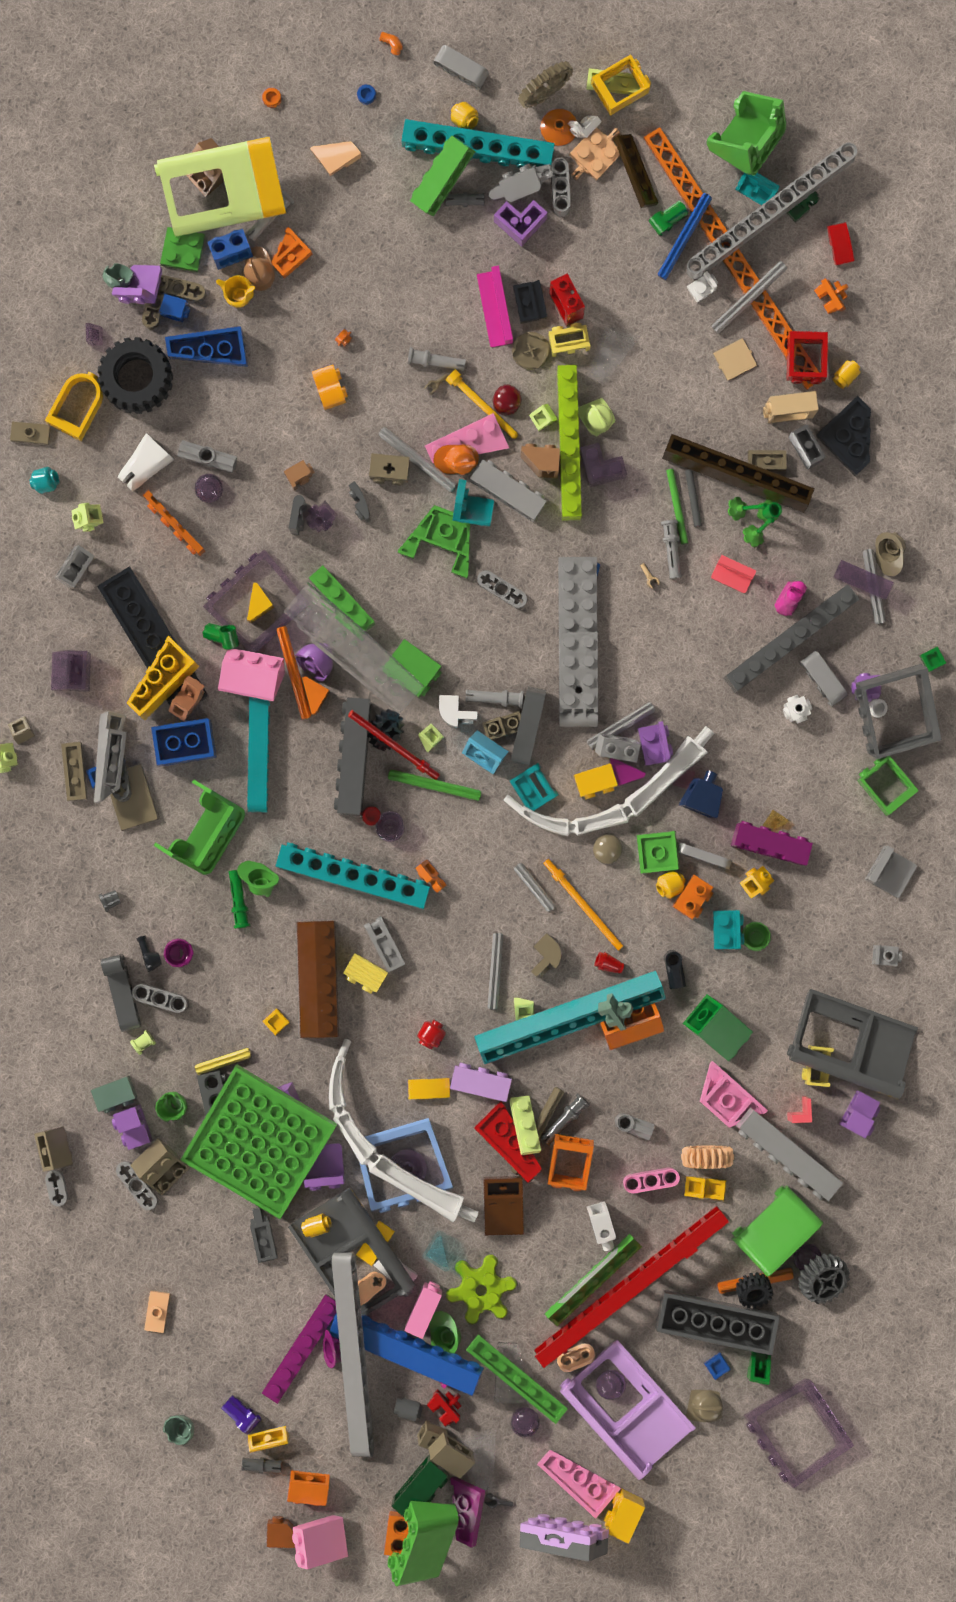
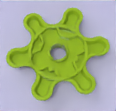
M487 1255L482 1266L478 1269L471 1268L464 1260L458 1261L455 1265V1271L461 1276L462 1283L457 1288H450L446 1292V1299L451 1303L457 1301L466 1303L467 1313L465 1314V1320L468 1324H476L480 1314L485 1310L491 1311L499 1319L505 1318L508 1313L506 1306L501 1302V1296L506 1291L514 1290L517 1286V1281L514 1277L500 1278L496 1275L495 1268L498 1260L494 1255ZM484 1285L487 1288L486 1294L478 1295L476 1287Z

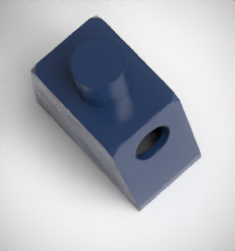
M707 770L704 779L694 778L679 802V806L708 818H718L723 788L714 784L718 774Z

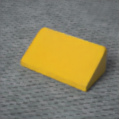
M286 1426L249 1434V1452L252 1453L288 1444L289 1434Z

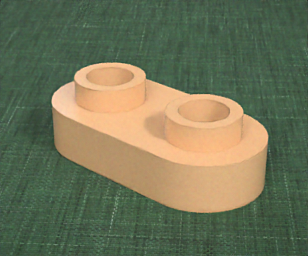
M584 1343L568 1349L569 1352L565 1355L561 1354L557 1358V1363L562 1371L571 1372L591 1364L596 1354L590 1344ZM585 1353L589 1354L587 1358H583ZM566 1361H571L569 1365H565Z

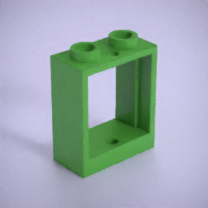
M891 756L876 759L873 762L875 766L870 770L868 767L858 774L860 778L857 780L886 816L890 815L919 791ZM885 764L888 765L907 788L887 806L865 781Z

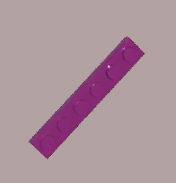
M327 1294L324 1295L261 1394L275 1403H279L337 1313L336 1301Z

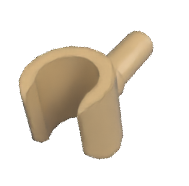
M644 563L640 566L648 579V587L653 588L650 585L652 579L659 585L658 578L651 575Z

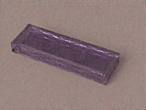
M843 560L840 561L834 574V578L884 600H887L894 585V582Z

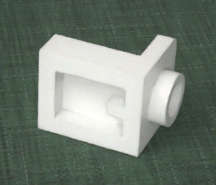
M589 115L584 117L580 124L577 121H570L568 125L571 127L570 131L575 137L587 138L602 121L598 116Z
M706 271L702 277L688 285L687 289L698 303L716 291L718 282L713 274L710 275Z

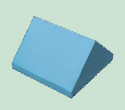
M477 730L467 741L462 754L491 774H494L509 751Z

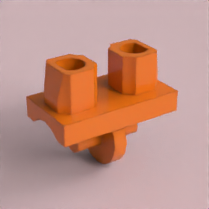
M826 278L821 281L822 284L814 291L819 299L824 298L828 294L832 300L824 305L827 313L832 314L838 310L840 312L845 310L846 308L838 295H841L843 300L846 299L848 296L845 291L849 288L848 285L841 286L840 282L836 281L834 283L836 290H834L830 281Z

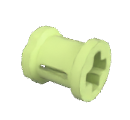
M147 1030L136 1040H131V1045L139 1055L150 1045L156 1044Z

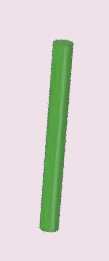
M668 469L666 472L675 517L678 520L677 527L681 545L688 544L674 469Z

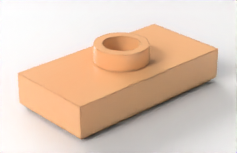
M150 1291L144 1330L164 1333L170 1293Z

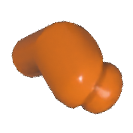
M381 32L379 41L390 44L393 55H400L403 45L399 38L395 35Z

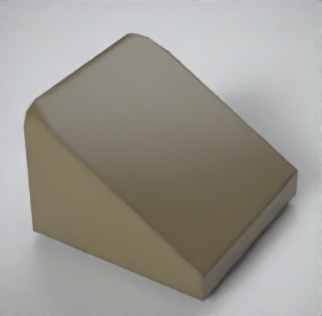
M25 716L8 724L12 737L17 744L35 736Z

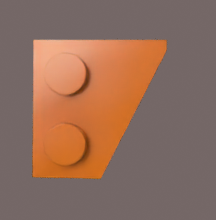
M289 227L286 228L284 239L280 242L277 248L278 251L271 262L272 266L284 279L313 255L312 251Z

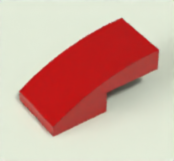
M846 222L827 226L834 264L840 265L853 262L854 255Z

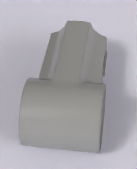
M626 1113L618 1114L615 1118V1126L623 1132L649 1140L654 1130V1124ZM623 1117H627L629 1124L623 1128L620 1126V1120Z

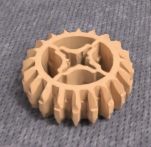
M722 1145L687 1146L682 1149L681 1160L683 1166L688 1168L720 1169L733 1165L734 1154L731 1147Z

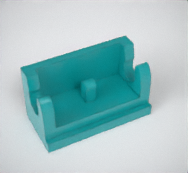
M744 173L735 190L762 206L778 193L780 186L759 173H756L754 176Z

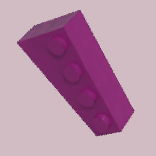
M745 821L736 824L731 847L807 866L813 843L808 842V838L797 836L796 839L790 837L789 833L782 831L775 833L771 831V828L764 826L758 828L753 826L752 823Z

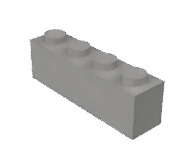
M482 460L471 476L470 482L534 523L546 505L545 496L537 491L535 493L528 489L529 486L522 481L518 483L512 479L513 475L505 470L501 472L492 461L488 460L486 462Z

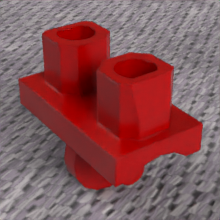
M437 1389L427 1403V1406L432 1412H435L440 1407L446 1411L439 1417V1420L445 1427L452 1422L457 1423L460 1420V1415L452 1405L457 1410L462 1406L458 1402L461 1395L457 1393L453 1396L448 1391L445 1394L449 1399L447 1401Z

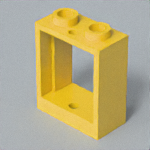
M631 54L596 74L591 79L592 87L610 116L647 95L650 91L651 82L648 76L643 75L640 70L641 65L639 61L633 59ZM629 68L641 89L616 103L604 81Z

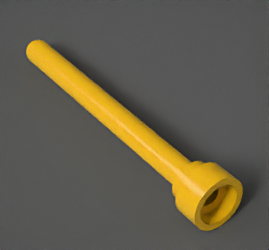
M456 369L447 377L446 381L451 386L459 387L487 415L494 413L499 426L511 438L515 439L518 437V433L462 381L463 378Z

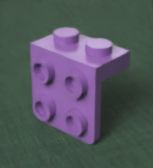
M133 265L131 270L134 274L128 288L113 287L112 295L119 298V302L125 304H155L163 269L160 266Z
M340 1143L325 1144L304 1179L305 1188L309 1187L310 1190H320L321 1186L328 1185L329 1189L340 1188V1184H344L343 1155Z

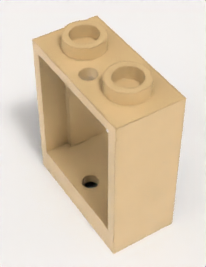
M816 391L770 396L767 403H765V407H763L764 419L767 418L768 423L814 418L818 411Z

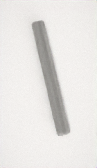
M781 261L778 262L712 325L713 330L716 333H720L787 270L786 265Z
M386 427L380 430L379 436L405 457H410L411 462L449 492L456 488V482Z

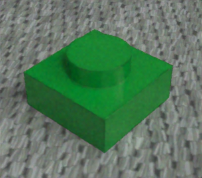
M938 646L920 655L924 666L928 668V672L946 664Z

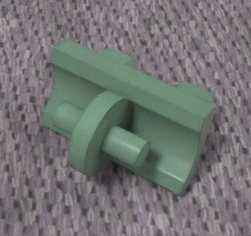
M613 993L607 994V1001L598 1003V1012L601 1016L606 1015V1024L609 1027L618 1026L620 1031L626 1030L624 1021L626 1018L631 1017L633 1007L628 1002H618Z

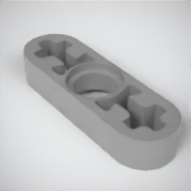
M490 571L479 573L477 581L480 587L516 609L523 608L526 605L527 596L524 592ZM489 575V580L493 583L495 579L498 580L493 590L490 589L492 587L490 583H482V576L486 577ZM499 585H505L508 588L505 595L497 593L496 589ZM511 589L514 590L512 593L514 596H522L523 603L515 604V599L511 596L510 600L506 599L510 595Z
M683 843L678 845V853L697 860H703L706 863L727 870L731 866L732 860Z
M123 1161L118 1164L116 1168L117 1176L139 1205L145 1210L153 1209L158 1203V1198L150 1186L139 1179L130 1166L131 1162ZM121 1166H129V1174L132 1176L135 1173L136 1177L127 1182L126 1179L129 1176L126 1173L122 1174L120 1172L122 1171ZM134 1180L141 1181L142 1189L140 1191H135L132 1188ZM145 1189H147L148 1192H146L145 1195L148 1198L152 1197L154 1199L152 1200L153 1205H145V1197L142 1195L139 1198L138 1194H141Z

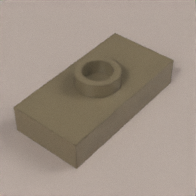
M12 421L10 441L49 445L51 426Z
M748 450V463L768 471H786V450Z

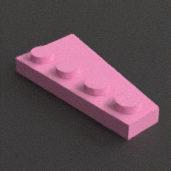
M494 413L425 445L432 463H434L435 452L445 445H471L477 450L478 454L509 448Z
M549 1450L537 1464L595 1519L614 1498L616 1492H619L621 1489L552 1450Z

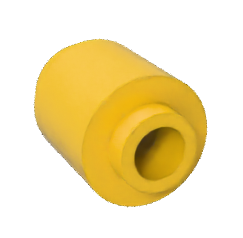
M847 360L834 373L833 382L841 389L848 387L859 376L860 366L853 360L851 362Z
M322 1213L306 1219L305 1222H302L301 1227L305 1237L313 1238L330 1232L332 1222L329 1216Z

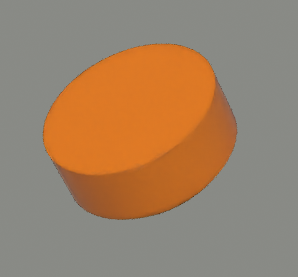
M275 88L266 89L262 95L264 104L269 108H275L281 103V94Z

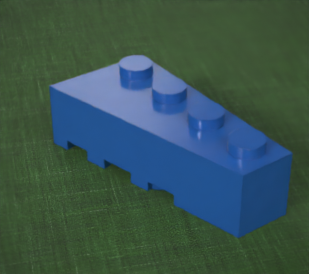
M241 326L165 337L167 354L170 359L248 367Z

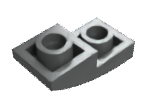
M353 481L348 485L351 490L348 493L355 502L359 500L355 504L357 509L355 514L361 521L365 519L368 523L370 521V514L365 497L359 486Z

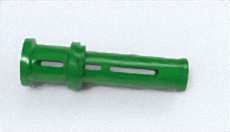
M237 870L228 871L233 899L231 913H234L235 921L233 927L234 929L251 927V924L248 923V907L245 906L242 880Z

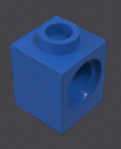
M164 294L159 312L162 317L184 322V318L189 316L190 307H188L187 300Z

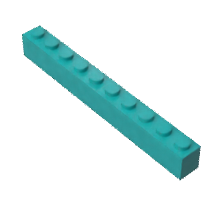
M653 971L474 1036L484 1065L606 1021V1015L601 1016L598 1012V1003L607 1001V994L613 993L618 1002L630 1003L633 1011L666 999L657 972Z

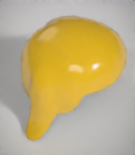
M232 276L226 281L216 280V283L223 291L227 303L233 307H244L254 297L255 286H252L249 279L244 276Z

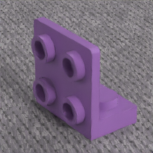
M661 721L657 725L638 728L645 766L668 762L671 759V755H673L671 744L667 743L669 736L667 725H664L663 721Z

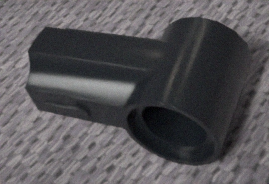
M669 950L664 955L669 988L678 989L686 987L682 956L675 950ZM672 954H676L678 957V961L675 964H669L668 958Z

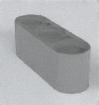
M446 45L442 46L433 61L436 67L440 66L448 74L456 75L460 78V81L469 86H475L476 90H480L489 75V71L485 67Z
M557 158L553 161L551 167L554 173L551 177L553 211L558 217H564L568 215L571 204L569 165L565 159ZM561 166L565 170L563 172H557L555 168ZM563 185L566 189L559 191L556 189V186ZM563 203L567 207L562 210L557 205Z
M817 651L812 652L799 662L807 670L806 673L812 682L815 681L818 685L817 689L822 696L828 699V704L831 707L848 696L844 687Z
M147 984L137 985L133 989L132 994L135 1000L165 1010L180 1013L189 1006V1001L185 996ZM141 987L147 990L145 998H141L138 995V990ZM159 993L165 995L166 999L163 1004L158 1003L156 1000V996ZM178 998L184 1002L182 1009L175 1007V1001Z

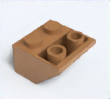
M210 138L197 143L191 153L219 146ZM219 168L186 175L205 197L224 182L222 170Z
M536 444L521 446V458L538 477L558 478L560 448H556L555 445L537 447Z

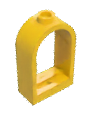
M88 372V374H75L67 379L45 419L46 423L82 441L103 401V391L97 382L98 376ZM86 381L95 385L96 398L79 428L58 417L57 414L71 388L79 382Z

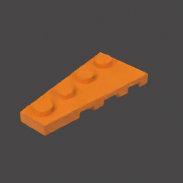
M148 490L143 495L149 503L147 507L154 514L158 512L162 516L161 522L167 528L171 526L175 530L173 534L180 541L184 539L188 543L186 548L193 555L197 553L201 556L205 552L204 548L170 515L167 509Z

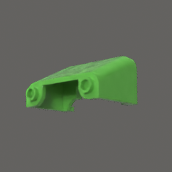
M743 91L734 101L736 116L721 136L719 133L713 132L708 137L707 146L709 151L745 174L754 176L785 133L784 101Z
M788 1185L785 1187L780 1186L774 1192L776 1195L774 1201L747 1227L742 1228L739 1226L732 1233L734 1237L731 1239L767 1277L773 1274L823 1224L822 1220Z

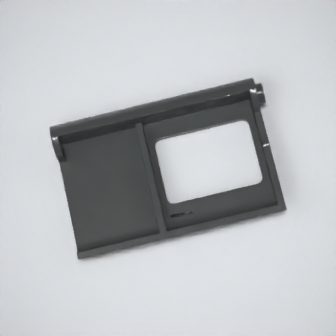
M810 989L805 998L793 1044H790L787 1055L790 1061L900 1099L905 1090L906 1082L903 1081V1077L918 1027ZM811 1012L859 1029L851 1063L802 1046L803 1036Z
M351 1188L339 1193L288 1227L334 1297L333 1253H348L363 1243H367L394 1282L395 1287L371 1302L363 1304L361 1306V1316L368 1315L397 1296L404 1295L407 1297L414 1292L413 1288L416 1284ZM322 1213L330 1217L332 1222L330 1232L313 1238L305 1237L301 1227L302 1222Z

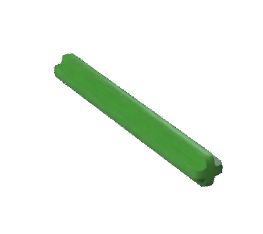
M392 769L388 774L389 780L477 801L481 798L480 790Z

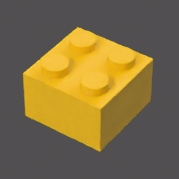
M621 1488L620 1493L616 1492L612 1500L613 1508L611 1511H607L604 1521L606 1529H609V1535L629 1544L643 1514L645 1505L643 1498Z

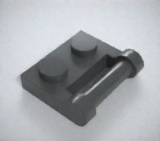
M297 495L293 499L289 530L293 535H299V532L304 529L305 520H303L302 515L307 511V504L301 495Z

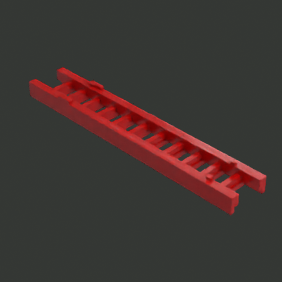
M717 1206L535 1348V1358L545 1368L561 1354L565 1355L568 1353V1349L675 1264L684 1257L688 1259L697 1252L698 1246L729 1223L727 1218Z

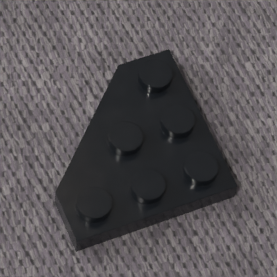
M859 396L854 398L816 435L854 476L858 475L870 463L871 409Z

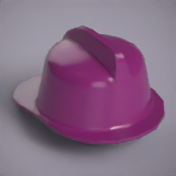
M325 1330L323 1340L324 1359L329 1368H334L336 1364L342 1362L340 1341L338 1338L331 1336L328 1330Z

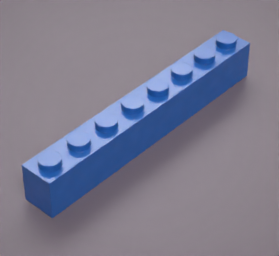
M336 1313L330 1329L331 1336L339 1339L338 1321ZM365 1315L361 1316L366 1351L473 1396L484 1367L480 1366L477 1362L467 1361L458 1354L446 1352L439 1346L427 1344L420 1338H413L404 1331L394 1330L385 1323H378Z

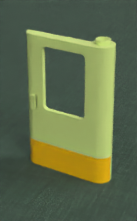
M270 137L160 159L154 165L156 175L161 177L175 237L286 214ZM217 168L221 169L229 205L218 209L179 216L176 211L170 179Z

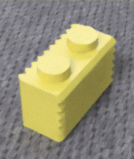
M355 953L343 974L347 975L345 977L346 980L353 984L356 981L363 985V990L372 994L373 991L378 992L388 972Z

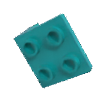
M459 479L452 521L491 526L494 500L468 496L467 480Z
M740 910L713 911L714 949H741V945H744V934L740 933V926L744 924L743 914H740Z

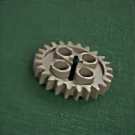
M561 61L559 64L556 63L554 66L543 70L542 74H538L535 79H532L526 85V88L522 90V93L519 94L518 100L523 108L527 109L528 107L531 108L541 104L566 85V82L570 80L574 72L569 62Z

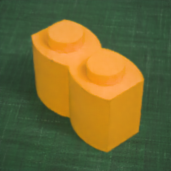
M334 365L312 371L324 410L346 403L345 398L348 395L345 386H340L339 380L342 377L339 368L335 369Z

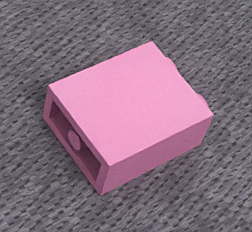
M432 1281L429 1283L424 1282L405 1325L406 1332L423 1339L442 1296V1289H440L439 1284Z
M331 1515L293 1527L292 1539L296 1548L295 1560L298 1567L311 1569L348 1557L343 1517Z

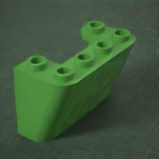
M418 1501L410 1502L408 1509L404 1513V1519L407 1521L409 1528L407 1538L403 1541L401 1554L393 1552L388 1558V1568L391 1570L392 1582H394L395 1586L398 1587L439 1577L458 1525V1512L455 1505Z

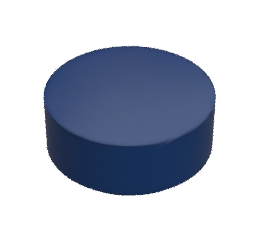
M368 84L360 86L357 91L358 100L365 105L373 103L376 98L375 89Z

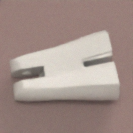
M145 434L117 478L124 483L135 474L127 484V487L134 491L174 459L148 434Z

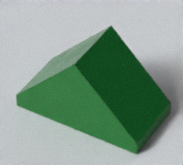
M751 1351L747 1378L751 1382L769 1385L771 1355Z

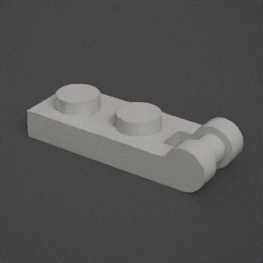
M380 916L376 918L377 921L371 924L367 923L364 926L389 973L406 963ZM381 928L382 933L376 936L374 930Z

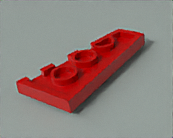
M500 1101L474 1129L530 1183L542 1171V1168L533 1154L521 1155L514 1121L502 1101Z

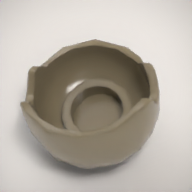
M606 833L599 836L593 846L595 858L603 864L616 862L622 853L620 839L614 834Z

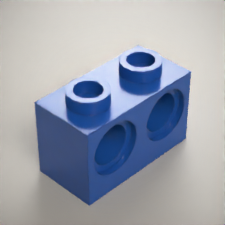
M243 228L231 231L229 234L221 237H215L207 242L218 270L253 257Z

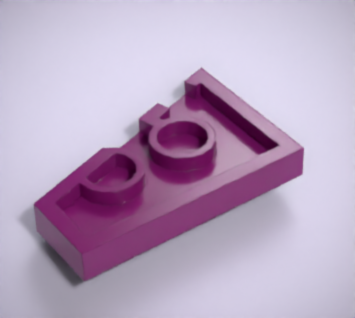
M451 1477V1485L454 1487L452 1502L455 1503L458 1512V1525L455 1531L456 1540L472 1548L477 1543L485 1490L458 1477Z

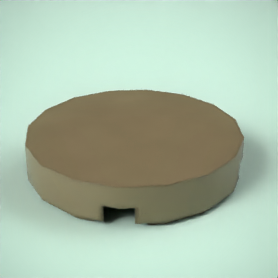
M526 332L518 336L513 343V359L523 369H538L545 364L549 357L550 349L547 340L539 333Z

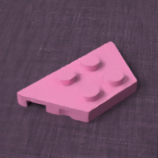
M710 1062L700 1102L729 1128L737 1125L750 1108L759 1115L768 1112L765 1107L716 1063Z

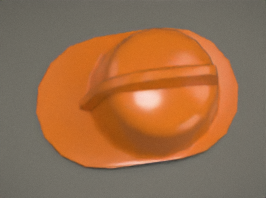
M445 445L435 452L433 461L435 467L443 473L465 475L477 466L479 455L477 450L471 445Z

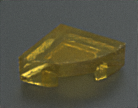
M772 810L762 826L777 829L784 826L789 820Z

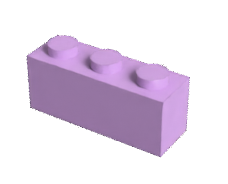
M461 1062L459 1066L455 1065L450 1089L507 1102L512 1078L508 1077L509 1074L497 1071V1075L489 1073L490 1069L479 1067L478 1070L470 1069L471 1065Z

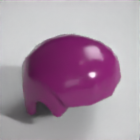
M181 938L172 939L164 949V958L172 967L180 968L189 964L194 955L191 944ZM180 949L183 951L182 957L180 955Z

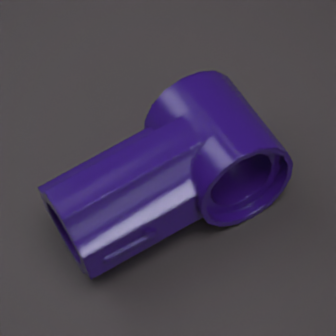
M234 1395L221 1407L236 1422L237 1427L247 1435L261 1421L259 1415L256 1416L251 1408H247Z

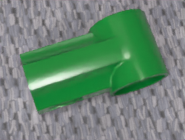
M679 200L665 211H659L654 214L648 221L659 237H661L662 233L666 230L670 231L673 225L688 216L689 213L686 206Z
M211 623L205 625L202 632L203 638L222 644V648L226 650L239 646L237 631L234 625L219 626Z

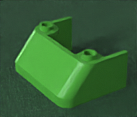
M193 780V784L204 790L199 799L200 805L205 808L204 813L187 841L176 839L172 842L169 849L156 842L154 846L177 861L203 875H207L213 871L244 820L245 811L235 803L198 781Z

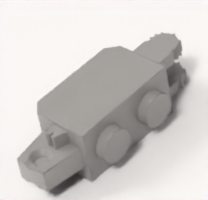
M530 164L519 168L520 172L513 174V171L502 175L503 179L499 181V185H496L489 191V197L495 200L505 196L507 201L513 202L539 191L543 182L554 175L551 165L547 164L539 167L534 165L531 167Z

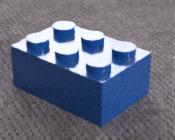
M209 718L151 727L156 763L160 767L217 758L212 723Z

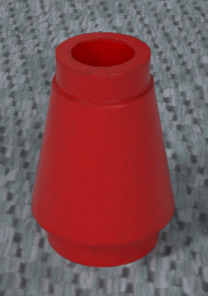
M599 952L594 966L598 967V970L621 974L624 963L606 952Z

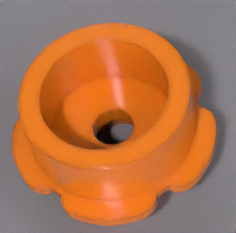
M344 329L335 338L338 346L343 345L345 347L351 341V331L348 332Z

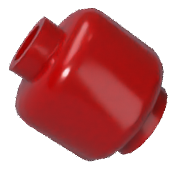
M434 1019L432 1022L425 1021L417 1035L418 1039H420L419 1043L431 1050L433 1047H439L446 1034L445 1030L442 1029L443 1024Z

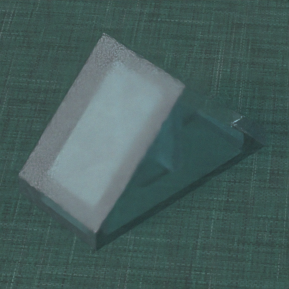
M439 1230L436 1231L422 1257L446 1272L449 1271V1265L441 1231Z

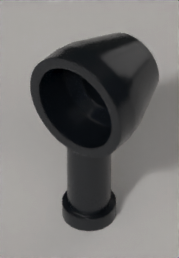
M146 936L136 938L137 942H139L144 963H146L147 972H151L162 965L159 953H151L149 951Z

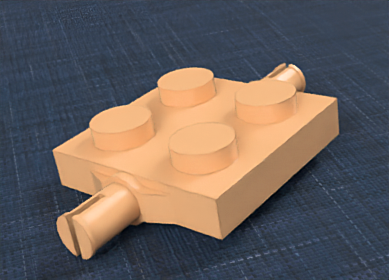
M596 127L587 138H584L570 152L569 156L578 165V168L571 174L575 180L584 172L597 181L620 157L617 146L613 142L614 138L620 135L619 130L617 131L614 128L607 136Z

